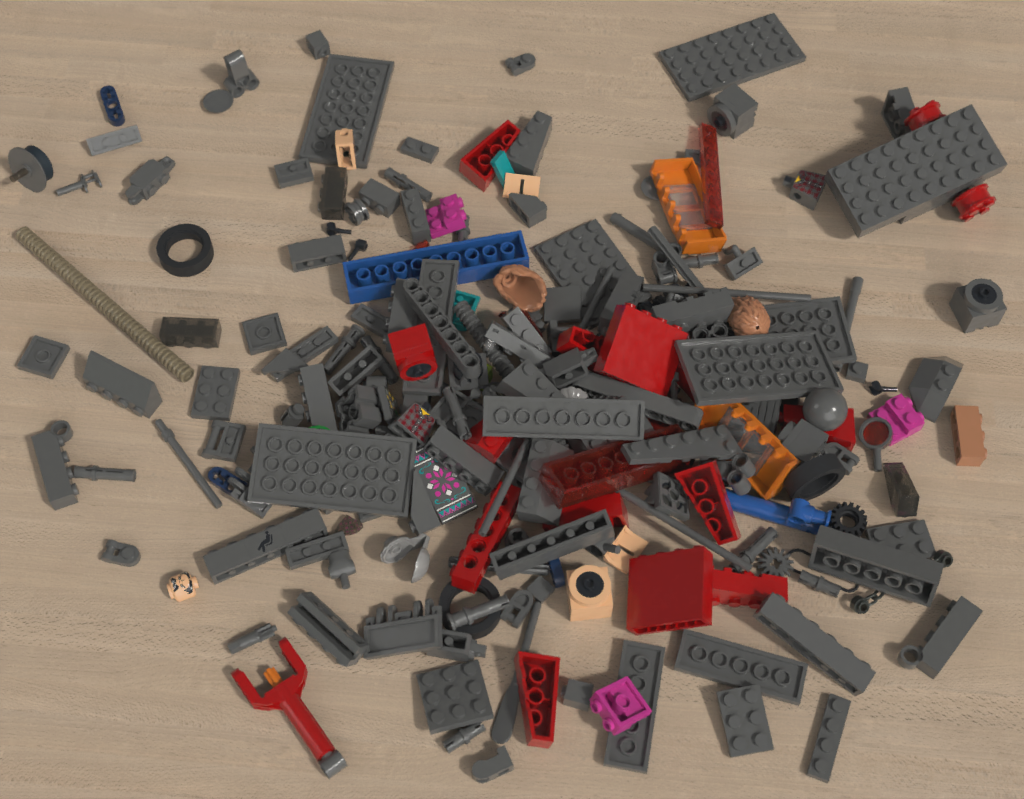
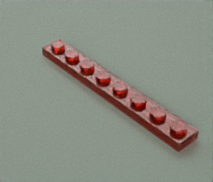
M701 123L698 126L704 224L720 230L724 223L717 131L713 126Z

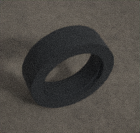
M179 224L169 228L160 236L156 246L162 267L171 275L178 277H190L203 272L211 264L214 256V249L209 234L202 227L194 224ZM194 239L202 244L200 254L192 260L178 262L168 256L170 248L178 241Z
M823 454L808 460L793 470L784 480L783 486L791 499L800 498L808 501L824 494L837 485L845 476L846 470L835 454Z
M483 577L476 591L484 594L489 601L500 597L495 585ZM452 580L444 587L439 598V605L442 606V624L446 630L450 631L446 614H451L450 604L454 597L464 591L453 587ZM501 610L487 615L483 621L477 624L460 626L456 628V632L468 633L472 635L474 640L483 638L490 634L498 625Z

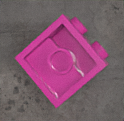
M457 194L439 199L440 205L425 210L432 239L466 228L465 220H467L465 210L462 209L464 203Z
M902 393L887 400L883 406L867 415L868 419L881 417L891 425L894 434L889 446L920 431L925 424L923 414L920 411L916 412L912 407L911 399L904 397ZM879 422L872 423L886 441L889 433L888 428Z
M628 676L595 691L589 700L591 710L595 714L598 713L603 720L604 729L607 732L611 731L613 736L629 729L633 723L649 716L652 712Z

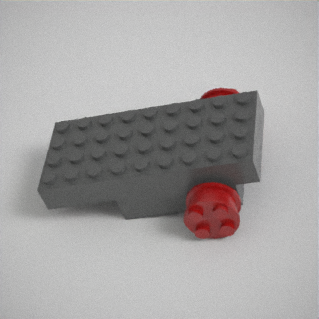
M931 100L923 107H916L909 112L910 115L905 119L904 124L910 127L911 132L827 170L824 179L857 238L863 237L897 220L901 224L952 200V207L957 208L960 213L959 219L964 220V222L973 219L974 215L978 213L982 215L990 210L989 207L995 204L996 198L990 195L987 190L989 188L988 184H983V182L1001 173L1006 167L1007 162L972 104L946 115L942 114L939 109L940 103Z

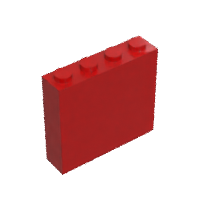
M625 302V304L616 305L594 371L614 380L667 397L679 363L674 344L676 340H686L688 333L682 331V327L678 325L667 324V320L663 318L652 317V313L635 309L636 306L631 303Z
M695 545L689 549L678 548L671 552H656L654 555H638L636 558H630L626 629L637 636L712 625L713 553L702 545Z

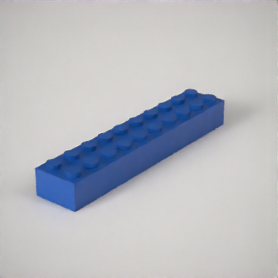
M521 230L342 262L350 305L394 297L390 296L392 285H396V278H415L419 280L422 259L459 260L460 267L457 285L492 279L499 274L500 269L505 265L517 264L529 268V256Z

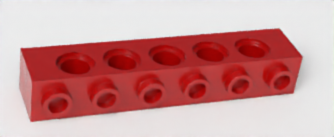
M500 481L497 488L492 490L491 500L489 503H485L482 517L476 520L475 530L473 534H469L466 548L461 549L457 565H453L449 576L451 577L453 587L475 594L492 561L489 554L497 551L516 513L521 488L510 485L494 518L496 521L492 522L486 534L487 536L483 537L478 532L503 482Z

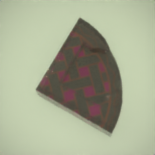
M346 515L335 529V532L344 531L345 536L353 535L363 528V524Z

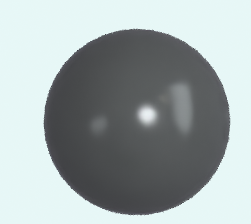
M821 387L807 395L803 403L802 412L805 421L826 432L835 430L843 424L847 417L848 406L844 396L839 391L829 387Z

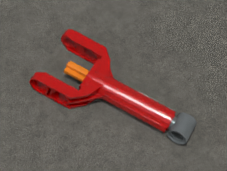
M283 637L278 641V644L282 650V655L296 673L295 676L293 674L283 681L274 667L266 669L263 675L272 689L261 698L243 671L237 668L230 672L253 709L264 711L281 710L284 712L310 752L319 761L318 763L327 778L330 779L348 765L340 752L335 750L330 739L302 701L301 695L305 687L308 671L305 663L288 639Z

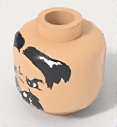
M183 572L170 577L167 588L171 599L175 598L176 601L181 602L195 597L196 588H199L196 576L191 577L189 572Z

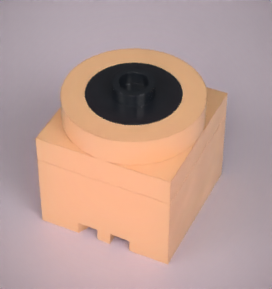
M585 565L575 570H566L565 587L570 622L610 618L612 616L613 600L608 567Z

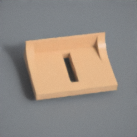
M506 173L502 197L509 198L510 193L520 194L521 179H524L523 194L539 197L541 177Z
M625 525L612 544L619 545L632 553L633 557L621 550L619 554L606 552L603 561L627 575L629 573V559L641 555L649 542L634 534Z

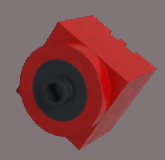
M425 323L387 334L399 375L403 380L417 381L424 379L437 370L438 365Z

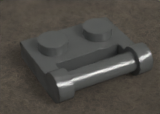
M213 420L211 425L212 431L201 456L205 459L213 458L236 462L246 432V426ZM224 430L217 450H213L219 432Z

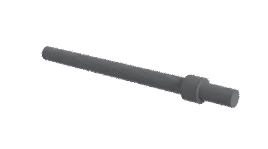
M161 419L156 420L155 425L160 430L164 441L171 445L215 508H220L223 505L177 442L173 431L168 429Z

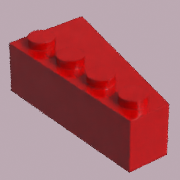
M509 120L505 121L460 159L459 172L485 192L496 176L490 161L500 150L505 151V153L520 135V129Z
M572 326L559 335L556 350L564 354L577 347L579 351L594 347L599 356L605 337L603 335L599 337L591 331ZM596 362L592 363L590 366L587 367L592 372L605 376L601 373L594 371Z
M716 460L674 473L677 480L683 486L685 493L695 505L694 507L697 512L700 513L717 544L722 545L739 540L741 534Z
M713 565L712 606L726 604L730 607L749 606L750 608L758 609L765 597L772 592L781 595L785 602H788V577L764 573L754 576L752 571L747 572L745 570L735 573L732 572V568L723 567V570L714 569Z
M518 651L514 657L527 746L548 749L554 742L560 657Z

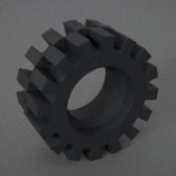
M843 502L842 505L838 504L834 507L828 525L835 530L860 537L868 522L866 521L867 515H864L865 511L863 509L859 511V505L856 508L853 507L854 503L850 502L849 506L847 502ZM842 516L852 518L855 521V526L849 528L842 525L840 518Z

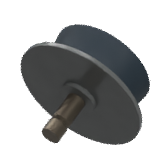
M29 145L24 149L15 147L9 151L8 162L13 173L10 176V180L12 182L18 180L24 187L33 192L43 191L46 188L47 181L53 177V167L47 155L33 145Z

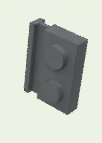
M308 157L274 165L280 189L314 181Z

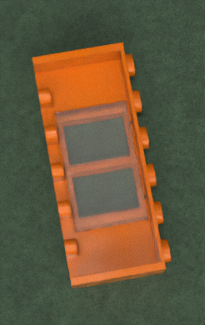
M693 157L654 160L649 172L671 231L675 235L677 243L682 247V254L721 252L727 241V236L721 227L720 219L716 215L715 207L711 203L709 193L706 191L703 178L699 174L698 166L695 164Z
M695 403L694 406L704 412L699 429L725 424L743 453L748 455L756 467L755 474L747 478L751 486L765 500L777 496L784 487V480L798 467L800 461L741 403L696 406Z

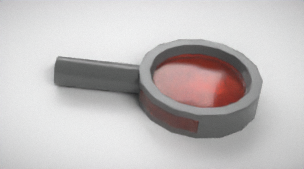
M881 417L869 418L859 428L860 441L866 448L873 450L875 472L882 471L881 450L890 445L894 434L888 421Z

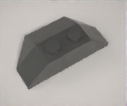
M947 356L923 358L908 388L916 408L915 411H920L925 419L935 423L964 364Z

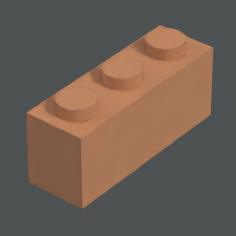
M955 405L950 413L956 466L980 467L987 458V449L984 448L983 443L985 433L981 429L982 414L979 413L978 406Z

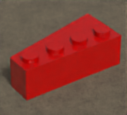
M609 492L601 496L590 495L583 499L572 498L566 500L563 504L559 526L542 524V527L547 532L606 509L613 528L622 527L623 529L627 525L629 529L627 508L621 494L616 492Z

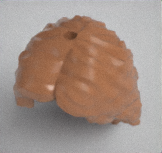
M505 265L493 279V285L499 295L511 305L518 306L524 313L538 311L546 301L547 289L543 278L535 271H531L523 265Z
M748 295L745 297H733L734 307L727 322L732 327L734 335L768 334L771 321L762 303Z

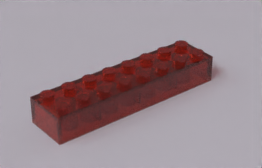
M678 424L644 433V440L683 433ZM621 440L544 463L539 481L559 510L653 480V474L657 471L669 475L691 468L695 459H690L689 462L672 460L671 463L657 462L629 465L620 449L622 444L637 441Z

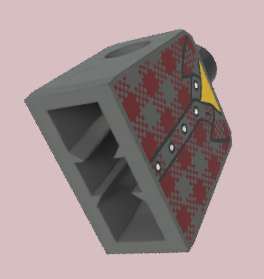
M800 170L796 178L786 175L783 185L791 188L790 199L814 211L825 188L826 181L823 174Z
M422 401L420 405L414 402L405 408L388 425V428L399 437L417 439V449L426 445L435 423V418L429 414L431 405L425 401Z

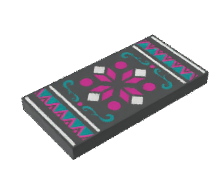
M423 447L416 450L414 471L418 470L442 525L478 508L466 482L462 481L451 470L446 469L435 458L430 457L427 452L422 450Z

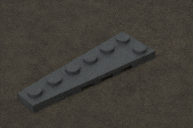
M725 424L622 444L620 449L629 465L657 462L671 463L672 460L689 462L690 459L698 458L700 461H707L709 458L716 457L718 460L733 459L738 453H743Z

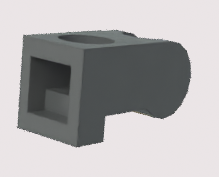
M505 745L497 748L496 756L486 761L478 760L472 766L474 780L482 784L514 770L513 762Z

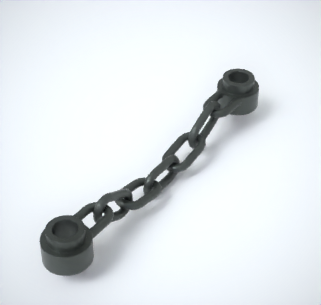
M938 550L934 555L933 559L943 563V568L949 567L953 563L952 555L945 550ZM875 590L873 594L865 598L859 595L855 596L850 602V608L858 614H864L869 610L870 606L874 605L886 593L881 592L878 596L877 593L879 591ZM870 598L874 600L871 603L868 602V599Z

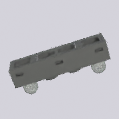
M494 320L491 321L485 331V337H487L483 344L485 351L490 352L495 348L496 344L504 347L502 350L509 355L516 354L520 357L519 360L521 362L528 358L538 369L543 368V363L556 358Z

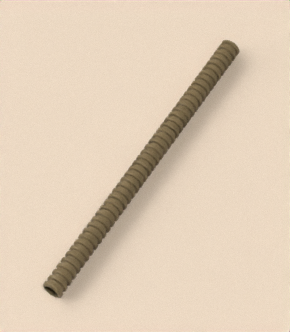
M25 226L17 231L16 238L52 268L68 284L74 287L75 290L81 293L90 303L96 306L105 316L111 319L120 329L126 332L135 342L141 345L150 355H153L173 375L184 383L193 377V368H190L188 364L182 361L165 344L132 318L131 315L117 305L116 302L102 292L101 289L95 286L94 283L87 279L32 230Z

